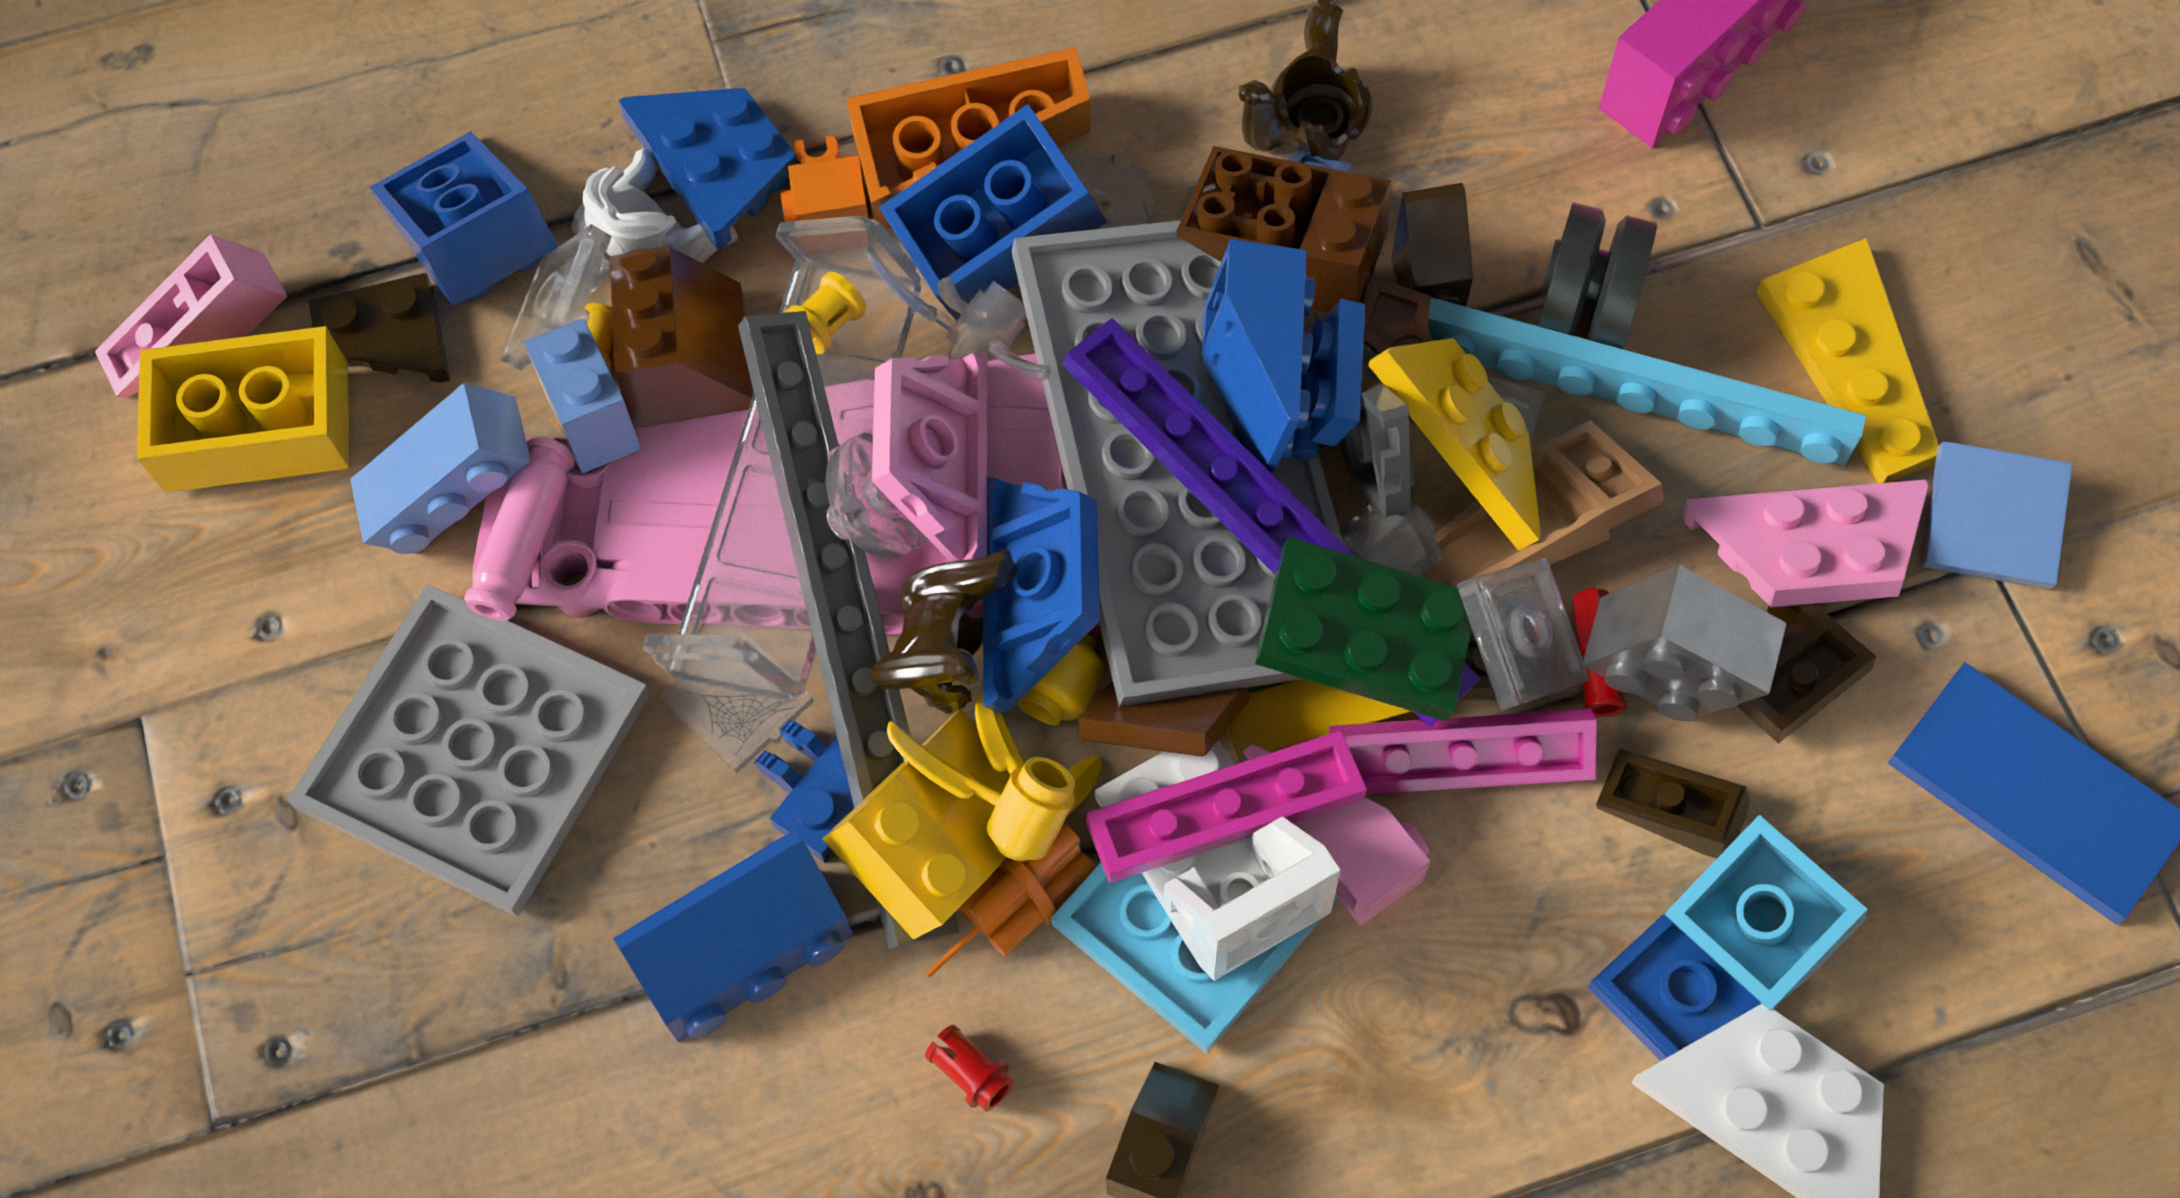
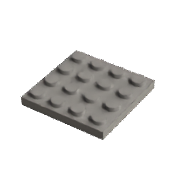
M427 584L287 801L296 810L513 916L519 917L651 693L647 684L510 621H497L481 616L469 609L464 600Z

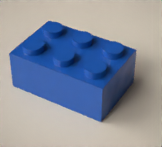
M1029 104L879 207L936 298L958 324L1019 283L1011 252L1014 238L1099 229L1107 223L1090 193Z

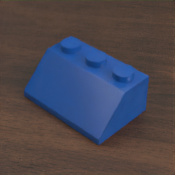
M794 829L613 939L663 1022L677 1042H680L688 1036L691 1039H698L712 1033L726 1021L727 1016L725 1013L748 999L752 1003H756L769 998L785 985L786 976L807 963L814 967L831 960L843 950L845 946L843 941L853 936L845 913L798 830Z

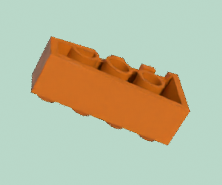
M1076 47L846 98L852 133L877 234L891 228L879 209L881 205L1027 104L1030 105L1058 147L1090 132V95Z

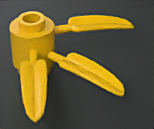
M983 691L979 693L975 700L977 729L991 766L999 772L1008 770L1010 774L1002 794L978 782L971 775L947 762L919 743L895 723H888L887 734L889 741L913 767L928 779L959 798L968 799L975 794L995 805L986 826L988 835L1000 853L1016 861L1038 860L1044 858L1049 853L1067 816L1090 793L1102 772V762L1099 756L1083 759L1070 769H1066L1058 762L1045 757H1031L1024 764L1002 714L983 707Z

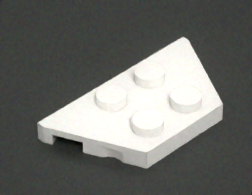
M1763 1004L1754 1007L1715 1031L1640 1072L1631 1083L1797 1198H1879L1884 1084L1777 1011H1769Z

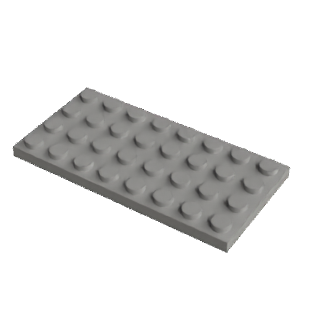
M1181 220L1014 238L1011 250L1067 489L1079 491L1097 500L1099 624L1119 707L1303 679L1254 664L1275 575L1063 366L1067 352L1113 318L1242 444L1201 360L1204 305L1221 262L1177 237V228ZM1292 453L1289 459L1281 458L1273 475L1343 543L1319 454L1315 459L1311 460L1297 459L1293 457Z

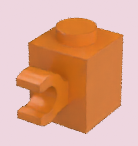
M833 135L826 136L827 151L819 157L807 155L803 140H796L794 152L798 164L788 166L791 190L780 191L786 227L797 225L802 248L872 237L859 156L841 158L837 140Z

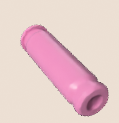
M535 437L527 442L531 461L515 473L473 574L474 585L465 594L464 599L467 607L486 618L507 621L514 617L517 610L515 606L516 600L524 593L568 481L567 472L575 464L576 460L572 450L563 443L550 438Z

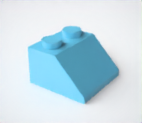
M1758 815L1668 909L1665 916L1769 1011H1772L1818 971L1866 921L1868 909L1762 816Z

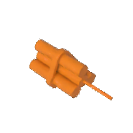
M1064 823L1049 853L1044 858L1016 861L1006 857L991 876L958 909L960 914L970 924H975V927L925 974L929 978L933 976L980 931L987 936L991 945L1002 956L1006 957L1042 922L1049 926L1052 923L1051 917L1057 912L1056 909L1076 891L1096 868L1094 863L1081 852L1078 845L1080 839L1077 834Z

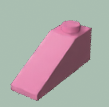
M210 234L106 339L95 353L116 396L128 398L139 392L140 350L248 336L287 298V295L264 253Z
M1252 744L1242 751L1241 762L1271 752ZM1365 797L1361 801L1293 823L1324 845L1341 870L1335 894L1360 926H1363L1424 881L1430 860L1427 857L1429 854L1428 846L1421 834L1409 822L1405 821L1400 824L1389 809Z

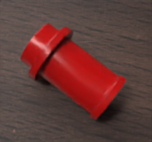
M956 1025L946 1027L937 1036L957 1054V1057L955 1058L944 1047L940 1048L932 1041L925 1053V1058L930 1063L935 1064L967 1094L965 1101L971 1108L980 1106L986 1112L991 1111L1002 1102L1014 1084V1080L1007 1074L1008 1065L1004 1061L994 1063L962 1034L960 1028Z

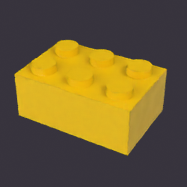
M326 326L140 350L137 460L165 493L349 469L348 362Z

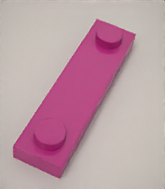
M1591 709L1449 718L1447 722L1438 720L1431 728L1422 720L1329 726V734L1342 731L1367 791L1365 795L1596 780L1597 719Z
M1340 730L1087 812L1086 824L1110 884L1252 837L1254 832L1282 816L1291 823L1361 801L1364 799L1367 789Z

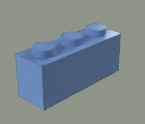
M463 383L354 475L350 481L363 544L389 548L399 554H416L425 549L433 539L454 522L465 517L469 510L494 490L505 485L510 477L527 465L531 459L516 396Z

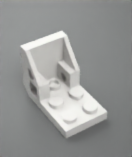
M1219 740L1204 757L1163 751L1095 790V799L1099 806L1103 808L1232 766L1234 763ZM1282 816L1254 832L1252 837L1143 872L1142 875L1198 965L1215 981L1330 914L1341 870L1324 845Z

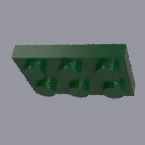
M1288 536L1282 547L1254 664L1447 722L1454 714L1478 594Z

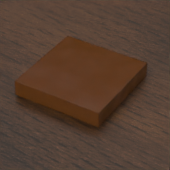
M1112 681L1078 717L1079 738L1089 742L1204 757L1248 703L1249 687L1119 707Z

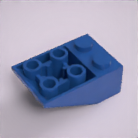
M1230 239L1204 305L1201 360L1243 446L1273 474L1281 458H1290L1294 444L1295 429H1304L1309 416L1310 391L1301 389V372H1306L1309 367L1313 336L1312 333L1303 332L1304 315L1308 316L1313 305L1315 279L1314 277L1306 276L1307 250Z

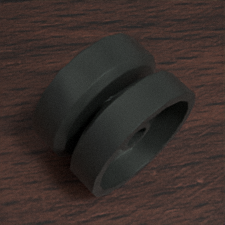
M1572 202L1562 239H1555L1541 290V295H1545L1546 298L1538 326L1573 336L1577 329L1583 306L1590 307L1593 310L1588 326L1587 340L1623 349L1648 268L1657 230V222L1626 215L1618 222L1610 249L1606 251L1599 249L1606 224L1603 210Z

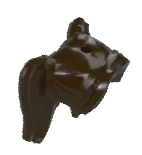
M1318 0L1315 7L1312 8L1304 29L1307 51L1296 57L1276 77L1271 89L1257 80L1239 86L1238 95L1240 100L1244 102L1242 114L1244 141L1257 151L1267 152L1274 147L1287 144L1307 150L1313 157L1320 156L1338 160L1344 154L1349 141L1357 139L1369 122L1372 112V96L1368 86L1359 79L1355 68H1350L1345 72L1336 62L1338 28L1343 10L1334 3V0Z
M1003 549L985 557L940 563L914 572L903 583L900 591V608L905 614L902 633L896 641L893 651L876 662L871 669L870 677L874 684L880 685L883 689L891 690L910 688L924 697L928 706L935 707L945 714H952L971 702V691L964 685H952L954 681L970 685L976 683L979 679L973 655L983 644V618H971L965 611L973 609L977 602L998 591L1013 578L1016 573V564L1013 562L1010 551Z

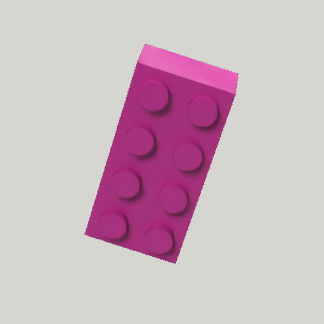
M1659 0L1619 36L1599 109L1653 148L1669 132L1677 135L1684 130L1694 117L1697 106L1706 97L1712 101L1718 98L1731 82L1734 71L1743 63L1747 66L1754 64L1768 47L1772 35L1779 29L1787 32L1797 23L1804 13L1807 3L1803 0Z

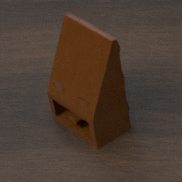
M1213 146L1177 228V237L1220 262L1223 259L1230 239L1307 250L1306 276L1314 277L1315 293L1311 309L1329 313L1341 299L1358 303L1363 302L1388 233L1391 180Z

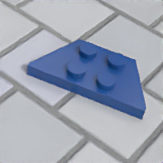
M745 88L631 96L618 100L623 119L643 147L652 155L658 168L716 249L726 246L732 240L730 228L745 213L755 217L769 203L768 200L771 194L776 190L782 189L790 181L788 166L798 164L795 152Z
M988 477L987 556L1005 549L1010 551L1013 562L1016 564V573L1004 587L983 598V707L1003 714L1010 711L1100 621L1097 500L1079 491L1061 488L1052 491L1042 485L1024 482L1022 486L1007 483L999 478Z

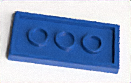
M1966 662L1958 669L1888 761V764L2116 925L2127 918L2180 842V809Z

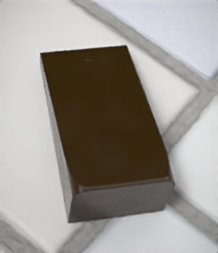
M1619 748L1596 802V807L1684 847L1717 859L1739 836L1748 813L1749 800L1747 786Z

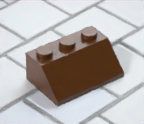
M670 246L655 249H635L625 254L609 256L615 375L634 429L755 408L753 386L738 325L745 317L741 283Z

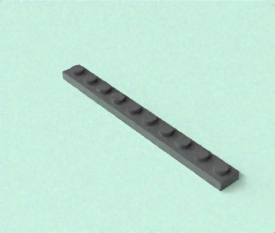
M806 311L745 316L738 325L855 808L906 760L889 741L887 727L889 722H893L910 735L900 690L883 689L880 685L874 684L870 677L874 664L890 653ZM877 900L889 950L950 937L959 932L954 913L943 925L912 939Z

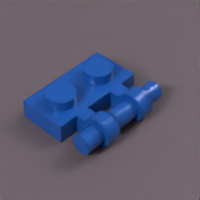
M1341 299L1323 320H1317L1312 328L1313 347L1311 360L1307 371L1301 372V389L1310 391V410L1305 428L1295 429L1292 455L1297 459H1315L1318 456V443L1336 446L1360 422L1365 304Z

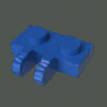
M789 719L780 729L779 733L789 746L797 751H801L802 754L814 761V764L806 774L801 777L780 757L766 750L753 763L765 776L789 792V795L769 818L772 826L784 835L797 829L810 853L825 863L833 853V850L822 838L854 809L837 735L827 746L807 728Z

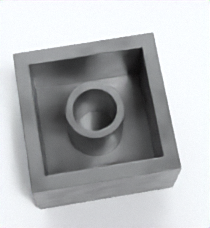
M1677 565L1600 598L1582 666L1604 677L1606 684L1611 688L1624 693L1636 694L1657 705L1658 711L1668 718L1678 721H1693L1697 717L1724 708H1733L1740 703L1770 693L1786 623L1688 568Z

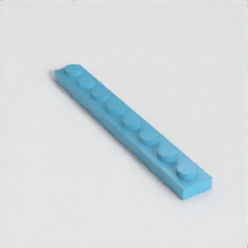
M1431 297L1427 320L1432 340L1454 338L1466 354L1475 356L1484 367L1499 370L1500 373L1511 379L1539 381L1557 386L1563 392L1573 396L1582 397L1589 395L1618 403L1621 407L1631 412H1651L1677 419L1685 426L1693 429H1713L1739 436L1743 441L1751 445L1762 447L1775 446L1797 452L1806 459L1817 463L1833 462L1845 466L1862 436L1866 415Z

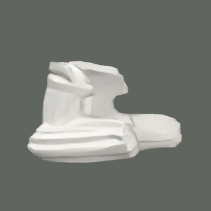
M643 148L636 151L633 162L624 171L619 166L606 167L593 173L587 179L586 187L583 191V203L574 214L572 231L587 240L595 241L598 245L604 247L610 256L625 254L635 249H655L670 246L704 263L718 250L699 224L688 228L680 226L672 215H666L658 204L644 192L652 183L657 173L654 158L647 149ZM733 227L730 228L732 240L727 245L738 240V235Z

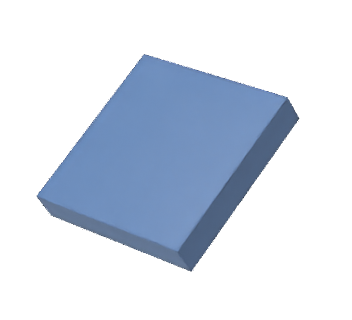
M1943 441L1937 448L1921 567L2044 589H2051L2056 586L2072 463Z

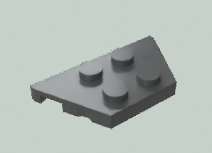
M1362 366L1360 422L1340 443L1350 480L1385 517L1411 511L1410 487L1414 486L1415 479L1410 461L1409 411L1407 404L1381 383L1375 373L1371 374Z

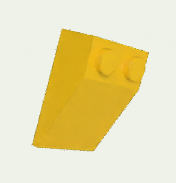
M962 709L954 713L922 744L947 762L977 779L978 782L1002 794L1010 774L1008 770L999 772L991 766L981 743L977 726ZM907 760L897 767L822 838L912 939L943 925L1006 858L997 850L986 828L995 805L975 794L968 799L955 796L928 779Z

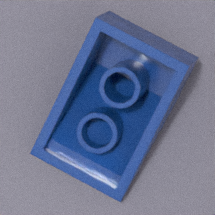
M471 131L369 187L436 286L453 306L463 301H473L481 298L491 290L496 282L514 272L526 271L537 266L543 260L544 255L558 248L528 188Z

